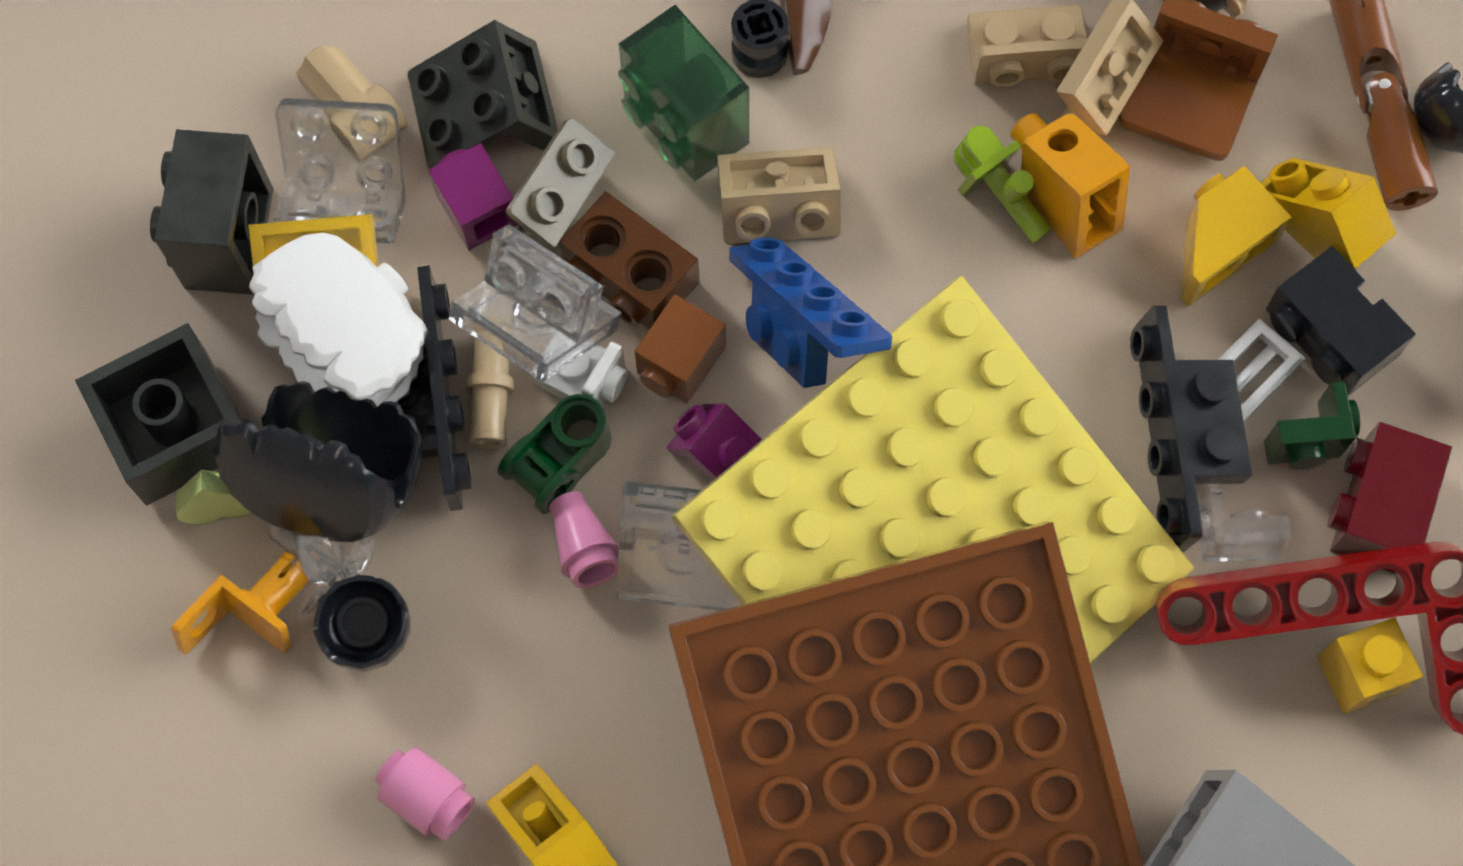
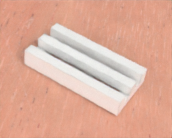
M1260 318L1218 359L1233 360L1235 363L1259 338L1268 345L1236 377L1239 393L1277 354L1285 360L1241 405L1244 422L1288 379L1305 359L1302 354Z

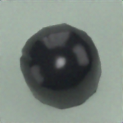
M1447 62L1426 77L1419 85L1414 95V114L1418 118L1422 134L1442 150L1463 154V91L1458 85L1461 74L1457 69H1453L1450 62Z
M358 574L335 582L318 600L313 622V633L320 649L328 660L339 667L367 672L388 665L404 649L410 634V613L407 603L391 583L382 578Z

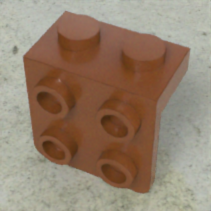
M1164 0L1154 25L1155 30L1163 39V43L1118 117L1119 122L1126 128L1209 159L1222 161L1228 157L1257 82L1270 57L1278 34L1264 30L1253 21L1246 19L1237 20L1209 10L1202 3L1195 0Z

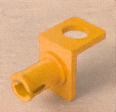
M283 552L279 556V560L250 590L240 589L221 574L172 625L171 631L177 649L184 655L190 653L216 624L230 612L279 651L286 653L291 647L288 628L277 615L307 584L313 581V574L300 560L293 566L292 562L295 560V556L288 552ZM208 609L202 621L192 629L196 620Z

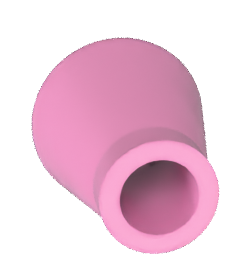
M574 491L560 495L551 502L549 509L554 519L562 574L571 578L573 584L579 588H588L602 584L619 571L620 564L617 558L620 555V548L588 506L583 493Z

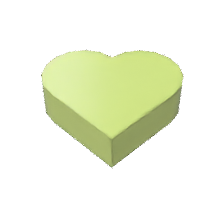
M201 469L175 494L177 519L187 524H205L214 522L222 517L234 518L251 513L230 493L228 487L220 479L219 472Z

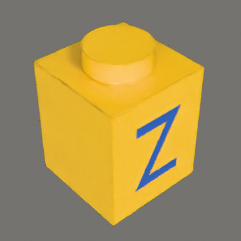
M1395 617L1338 637L1316 656L1343 715L1399 695L1423 677Z

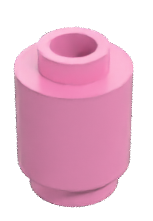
M419 747L412 748L406 754L401 750L394 752L383 764L375 779L381 785L377 794V799L426 837L434 834L442 841L447 840L455 833L475 803V798L465 791L467 784Z

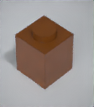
M674 294L634 351L637 374L640 375V381L653 393L663 398H670L673 394L688 403L726 348V324Z

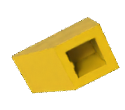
M1291 157L1276 165L1270 171L1269 176L1261 182L1266 190L1292 217L1285 231L1313 258L1318 257L1329 247L1333 246L1356 269L1397 234L1374 176Z

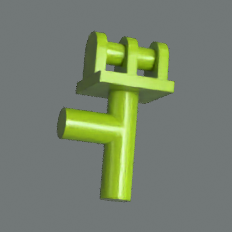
M980 125L971 128L953 153L954 163L966 177V180L957 190L964 196L984 181L1032 244H1034L1052 229L1025 196L1033 187V177L1025 170L1015 171L1010 176L1004 168L1022 146L1015 140L1005 148L988 127Z

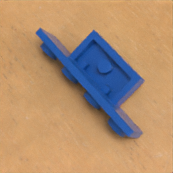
M760 237L750 241V245L731 247L729 249V261L753 282L752 303L747 308L745 317L750 338L803 388L826 384L828 351L834 357L845 358L891 349L892 335L783 241L771 237Z

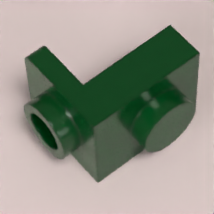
M1344 381L1330 383L1318 400L1320 417L1277 421L1264 440L1268 464L1288 463L1291 469H1309L1324 464L1327 461L1326 459L1340 458L1356 439V436H1358L1361 424L1358 405L1355 400L1348 399Z

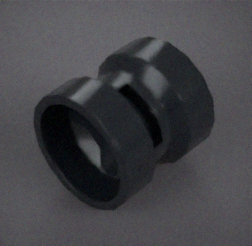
M749 0L740 5L734 12L731 21V53L733 62L738 70L747 76L756 78L770 77L781 70L788 56L787 38L789 35V22L787 14L781 6L770 0Z

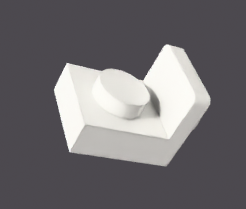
M561 327L533 372L532 380L534 385L561 399L575 394L589 395L603 406L606 400L613 403L618 398L625 386L629 371L625 369L622 346L611 341L605 349Z

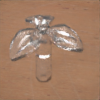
M274 525L269 530L270 539L286 552L294 555L296 560H299L303 572L311 583L319 584V587L310 593L298 608L296 616L299 620L315 618L318 600L337 581L358 574L365 575L373 558L375 542L371 537L360 540L345 559L344 548L328 538L303 535Z

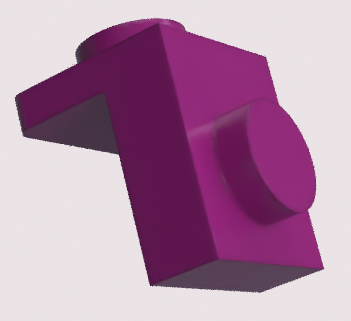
M702 404L701 406L694 405L678 419L673 428L676 436L667 445L666 449L675 457H687L709 480L714 481L763 439L727 404Z

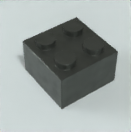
M176 129L172 151H166L161 162V181L165 188L161 206H155L152 210L150 218L151 239L153 242H156L166 258L167 265L173 269L185 289L254 295L249 288L254 273L248 225L268 223L274 188L249 135Z
M189 323L75 380L126 484L146 506L180 489L201 469L209 471L218 469L219 466L213 452L214 448L218 445V427L224 421L235 423L242 420L210 357Z

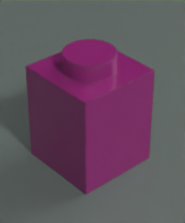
M481 143L468 150L459 149L447 154L439 161L437 166L428 170L435 194L468 251L519 225L506 213V209L513 196Z

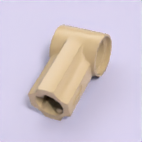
M336 44L329 47L320 45L304 57V62L296 71L300 83L330 116V122L335 131L358 159H363L408 126L403 112L391 95L378 83L372 86Z

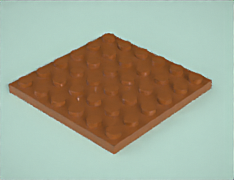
M1046 521L668 625L731 866H1144L1053 522Z

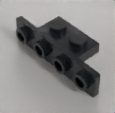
M430 265L417 267L422 315L428 332L423 346V359L418 367V378L411 382L409 395L400 399L397 403L400 404L404 414L414 418L417 429L421 433L423 441L422 459L439 456L443 494L450 511L463 510L461 490L472 489L467 453H457L454 433L465 431L460 395L450 396L448 376L458 375L453 339L443 340L441 320L451 319L449 294L446 283H435Z
M1153 305L1133 328L1130 337V350L1133 359L1139 362L1142 385L1139 391L1140 412L1144 418H1148L1151 438L1147 456L1148 466L1151 474L1157 477L1160 496L1156 518L1183 553L1203 537L1196 484H1240L1247 481L1253 474L1233 360H1175L1167 306Z

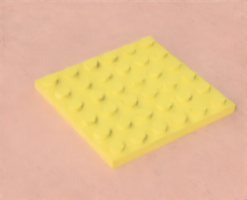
M962 275L952 280L890 332L892 335L891 349L864 354L671 516V519L741 604L1046 521L1053 522L1090 663L1156 604L1161 590L1168 583L1185 578L1194 569V566Z

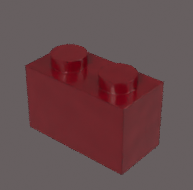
M1379 422L1365 440L1357 437L1350 448L1344 466V472L1352 475L1347 494L1341 492L1338 494L1328 519L1327 527L1336 530L1330 551L1345 555L1425 543L1453 446L1383 422ZM1383 569V570H1386V571H1389V572L1394 573V571H1392V570H1390V569Z

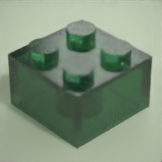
M676 4L618 43L621 63L618 76L624 90V98L621 99L622 107L629 119L638 128L641 129L647 126L658 139L656 144L661 155L672 168L677 170L682 167L696 182L718 166L717 155L735 154L749 144L750 87Z

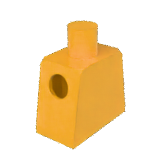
M1030 113L1021 118L1012 128L1010 137L1013 141L1017 140L1022 146L1020 148L1022 150L1021 170L1029 172L1034 180L1032 189L1026 195L1071 255L1076 259L1123 231L1131 166L1075 114H1065L1048 125L1037 113Z

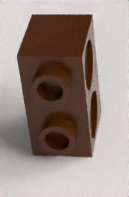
M606 191L559 242L565 275L583 291L591 292L592 289H595L610 300L609 306L613 312L633 327L640 323L650 330L674 294L685 300L700 283L699 260L697 257ZM600 244H611L617 247V250L608 256L600 257L590 253L595 246ZM647 277L658 278L664 282L661 287L653 291H644L635 286L640 280Z

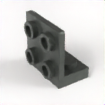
M496 20L484 25L408 71L409 85L429 169L437 166L444 156L455 150H468L480 143L484 148L507 134L540 150H544L558 130L537 42Z

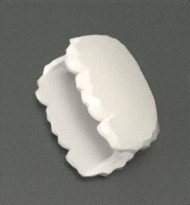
M316 233L304 235L286 243L252 267L254 275L249 288L255 295L252 305L257 311L255 319L260 325L257 335L262 343L269 348H279V354L283 358L285 368L293 370L297 382H309L314 392L329 386L334 391L346 392L351 399L357 401L364 399L373 400L377 407L383 401L397 403L400 399L409 395L411 382L418 378V367L423 359V346L428 330L425 323L412 311L407 298L403 295L408 291L405 281L390 265L383 262L380 266L376 267L363 253L338 236Z

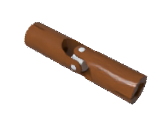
M1329 0L1357 104L1364 114L1368 112L1370 124L1366 138L1385 206L1389 210L1400 211L1426 204L1437 196L1438 189L1418 118L1408 103L1409 87L1384 0ZM1370 71H1384L1376 74L1371 81L1363 86L1361 79L1363 74Z

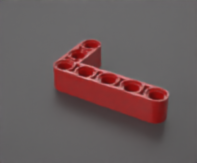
M1435 541L1185 577L1168 583L1158 596L1155 612L1161 630L1171 641L1180 645H1198L1417 614L1429 696L1433 708L1453 731L1463 735V714L1454 713L1450 710L1454 694L1463 689V648L1452 652L1442 650L1441 637L1444 631L1452 625L1463 624V550L1450 542ZM1448 559L1458 560L1461 565V576L1458 582L1447 589L1434 588L1431 582L1434 568L1442 561ZM1379 569L1394 571L1396 584L1392 592L1382 598L1366 596L1364 591L1365 582L1370 574ZM1314 578L1329 581L1331 594L1326 602L1317 607H1305L1299 604L1298 593L1303 584ZM1247 588H1258L1267 595L1263 610L1253 616H1241L1233 611V601L1236 595ZM1192 597L1199 600L1203 605L1200 618L1189 625H1178L1168 618V610L1177 599Z

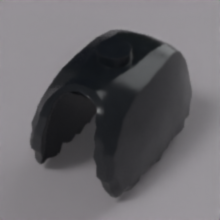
M305 381L293 385L283 384L276 386L268 399L266 412L261 418L263 425L261 430H258L254 421L249 419L235 423L224 421L218 427V445L214 448L213 452L219 466L220 479L228 487L230 493L248 511L269 524L306 535V537L315 541L353 543L373 536L402 512L414 493L420 473L423 451L421 433L417 429L414 418L404 414L400 404L392 401H383L377 407L373 400L364 399L357 401L351 399L346 392L334 391L329 386L323 387L314 392L311 384Z

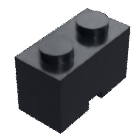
M1331 246L1277 287L1266 310L1270 314L1271 323L1277 333L1289 342H1296L1311 358L1312 367L1318 377L1327 385H1330L1332 382L1344 381L1349 396L1397 359L1416 333L1383 299L1374 305L1371 304L1358 290L1365 280Z

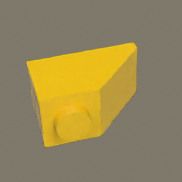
M1242 166L1227 178L1221 173L1213 176L1194 195L1197 202L1187 222L1181 299L1188 307L1275 245L1292 218L1245 166Z
M537 763L485 802L532 866H618L584 817Z

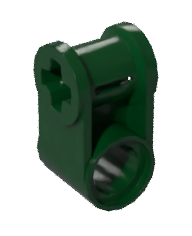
M575 394L567 396L558 402L556 407L529 434L518 440L508 450L500 461L497 473L505 480L514 479L536 499L535 508L542 514L549 513L551 502L562 494L572 492L577 482L609 450L612 436L603 407L589 395ZM590 420L597 424L593 434L585 439L576 440L566 436L570 426L577 421Z

